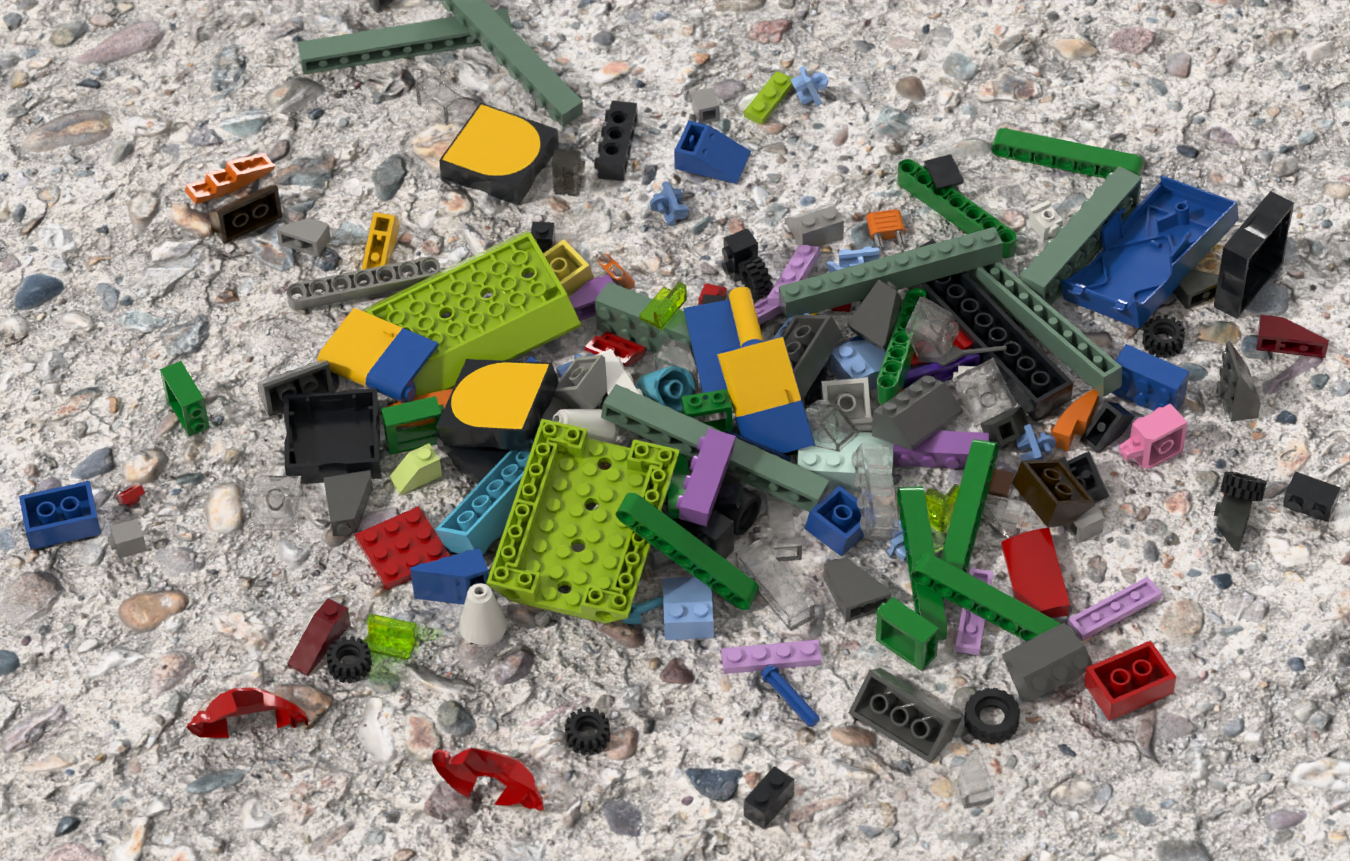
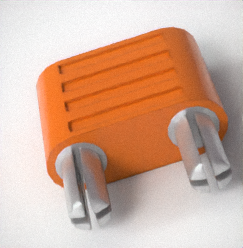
M899 210L872 212L866 216L870 236L875 241L876 248H879V250L880 248L883 249V240L897 238L900 247L906 245L904 237L906 231Z
M598 251L601 256L597 253L595 256L599 259V264L623 288L632 289L635 285V280L610 255Z

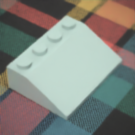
M811 429L815 445L798 450L797 465L830 480L827 489H836L838 486H841L845 490L891 492L894 444L873 437L871 432Z

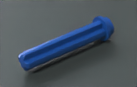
M773 665L765 667L761 673L763 676L762 680L765 683H769L808 727L816 726L820 721L819 716L779 673V668Z

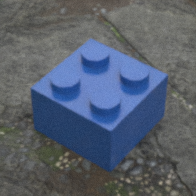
M838 486L809 512L805 530L842 557L871 530L876 513L841 486Z

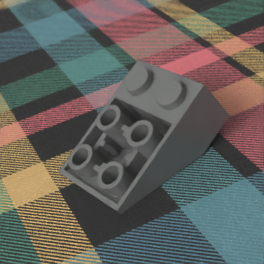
M1227 341L1225 351L1222 352L1223 365L1219 368L1220 381H1217L1218 394L1223 396L1224 412L1229 414L1230 421L1258 418L1261 402L1249 367L1232 343Z

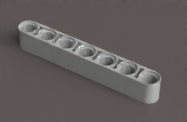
M425 257L294 283L287 289V302L292 309L302 310L404 290L439 273L440 263L434 257ZM427 268H434L436 271L427 273L425 270ZM406 272H411L414 274L412 277L403 276V274ZM388 276L391 278V280L388 282H384L381 280V278ZM361 281L369 282L367 286H360L358 283ZM340 285H344L347 287L343 291L336 289ZM318 289L325 291L322 295H317L314 292ZM294 294H301L303 296L300 299L292 298Z

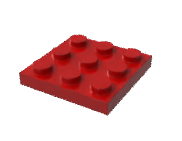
M419 506L355 534L356 542L386 590L411 580V567L421 563L436 561L443 557H450V554Z

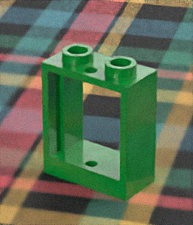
M182 361L160 369L166 400L187 435L191 436L209 428L204 397Z
M727 389L681 396L682 414L696 417L724 412V419L702 423L724 433L726 430L732 432V404Z
M436 396L381 408L385 439L390 455L415 450L426 444L431 446L437 444L434 434L438 432L436 426L444 411L443 404H438ZM433 418V423L396 431V426Z
M894 597L878 607L876 611L877 623L875 626L876 641L922 672L937 657L939 628Z

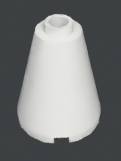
M602 408L561 409L552 419L555 422L588 429L589 439L615 444L619 432V426L601 418Z
M475 584L467 592L459 621L460 635L468 644L471 642L478 644V647L493 646L502 640L505 631H507V619L491 588L485 584Z

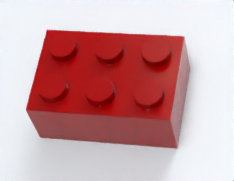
M1150 640L1086 667L1084 685L1108 721H1111L1174 694L1176 676Z

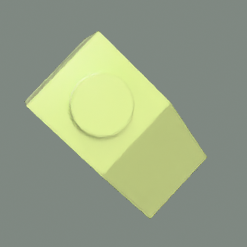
M430 444L409 452L389 476L390 481L400 496L442 477L440 458Z

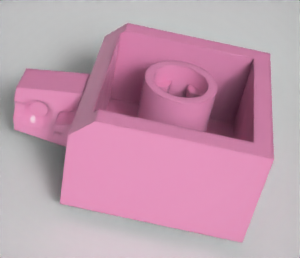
M1171 403L1163 408H1157L1153 413L1140 417L1132 423L1131 436L1119 445L1118 452L1126 461L1134 458L1142 468L1150 469L1183 452L1188 422Z

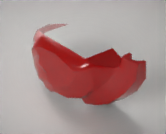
M234 688L219 694L217 698L212 700L206 711H198L186 728L200 738H229L228 717L275 710L277 729L289 724L296 728L297 724L301 722L305 723L306 726L309 724L306 712L282 697L258 688Z
M469 748L454 756H450V753L446 750L436 749L433 752L432 763L437 772L458 793L469 797L477 777L488 776L497 779L507 786L494 805L509 806L520 803L528 809L544 810L543 798L538 790L533 774L522 761L496 751Z

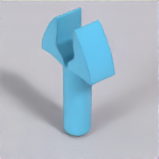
M659 596L638 605L632 604L630 610L632 614H629L627 619H623V623L641 624L640 616L642 613L663 606L662 597Z

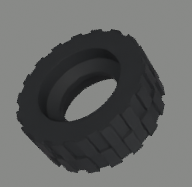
M984 688V690H978L974 695L972 694L965 706L964 724L967 727V732L974 739H978L985 744L1003 743L1005 740L1011 739L1012 735L1017 732L1020 717L1019 704L1015 701L1014 696L998 688ZM986 707H996L1003 711L1004 720L998 725H989L982 722L980 712Z

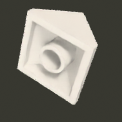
M868 377L821 381V407L825 428L843 427L844 419L871 417Z

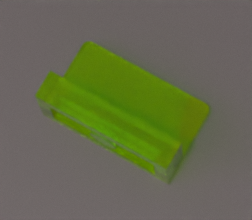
M678 282L672 290L663 287L640 313L639 319L662 330L687 301V285Z
M954 484L946 495L930 487L927 489L925 498L930 527L944 532L949 526L959 485Z
M369 614L367 619L368 635L365 642L368 644L370 652L410 660L418 639L417 624Z

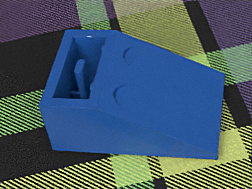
M688 120L674 150L675 169L737 184L751 151L710 125Z
M480 548L467 550L450 557H443L436 561L421 563L410 568L415 599L462 605L465 603L469 588L475 584L487 585L489 571Z

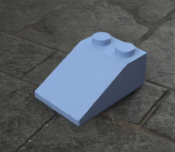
M866 340L850 341L833 350L829 357V369L838 380L868 377L869 391L877 388V378L886 353Z
M696 577L662 578L665 640L714 638L711 588Z

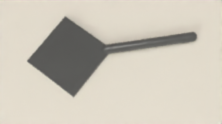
M948 344L928 355L927 359L937 362L944 367L966 354L1004 351L1007 347L997 346L962 350L952 344Z

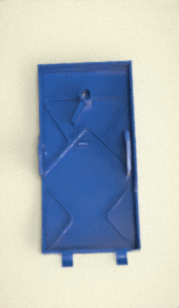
M1161 175V182L1123 222L1121 214L1125 210L1122 207L1101 229L1103 250L1089 265L1067 279L1061 280L1063 300L1139 329L1179 286V282L1188 272L1202 261L1239 220L1237 202Z

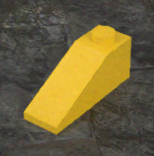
M373 212L361 270L389 264L400 226V221L395 215Z

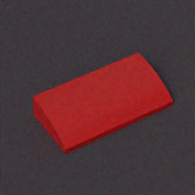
M1049 527L1024 532L1002 541L1001 547L1015 599L1050 618L1069 616L1070 603Z

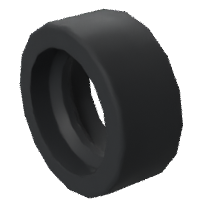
M744 488L739 510H723L722 515L734 521L735 535L744 534L753 525L760 512L761 498L759 495Z

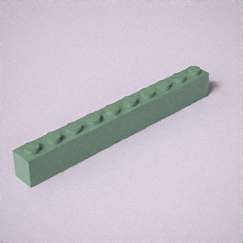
M440 0L444 8L455 15L458 23L464 25L469 30L470 35L482 43L485 51L491 52L497 63L508 70L512 79L518 80L527 94H531L535 98L536 103L548 111L549 116L554 122H558L564 127L583 114V101L485 0Z
M508 9L494 10L512 28ZM455 16L297 42L303 75L482 46V43L477 38L474 39L464 25L458 23Z
M995 227L785 284L778 286L779 305L786 320L794 317V315L813 314L865 299L878 280L885 284L888 281L898 289H903L1002 261L1003 243Z
M1000 262L965 271L1001 309L1103 397L1122 386V366Z
M615 384L603 402L601 418L662 446L679 449L680 454L693 459L694 455H699L700 450H697L701 436L705 437L708 428L719 431L712 426H708L690 416L679 413L670 407L659 404L648 397L639 395ZM735 437V447L727 470L740 474V481L808 512L824 499L830 480Z

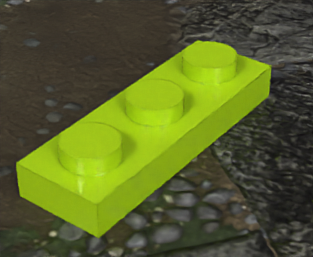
M776 71L744 110V117L763 125L792 89L793 84L790 79L793 77Z

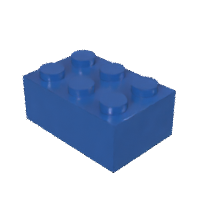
M1126 344L1115 360L1122 366V386L1111 393L1152 411L1160 407L1163 408L1170 403L1178 411L1185 401L1189 371Z
M90 481L19 496L30 550L101 534Z

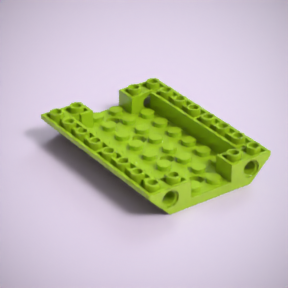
M529 231L513 236L364 308V311L368 314L439 344L438 348L413 379L416 386V396L453 389L466 359L512 361L581 327V323L567 293ZM528 273L534 274L531 278H524ZM486 293H493L490 298H483ZM445 313H452L448 318H441Z
M541 419L487 580V586L515 603L605 624L627 619L651 544L620 522L615 513L627 493L638 494L662 511L680 450L634 439L631 448L589 439L588 429ZM603 462L611 464V467L607 470H602L598 466ZM588 503H596L598 508L590 511L585 506ZM575 544H583L585 549L576 552L572 547ZM563 585H568L572 588L566 594L560 593L558 589Z

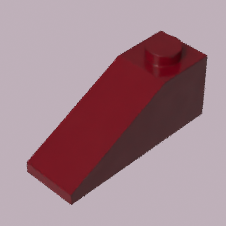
M1260 315L1256 350L1326 358L1329 340L1284 317Z
M328 598L313 615L287 663L288 666L308 676L326 655L331 644L334 645V641L339 640L351 625L348 608Z

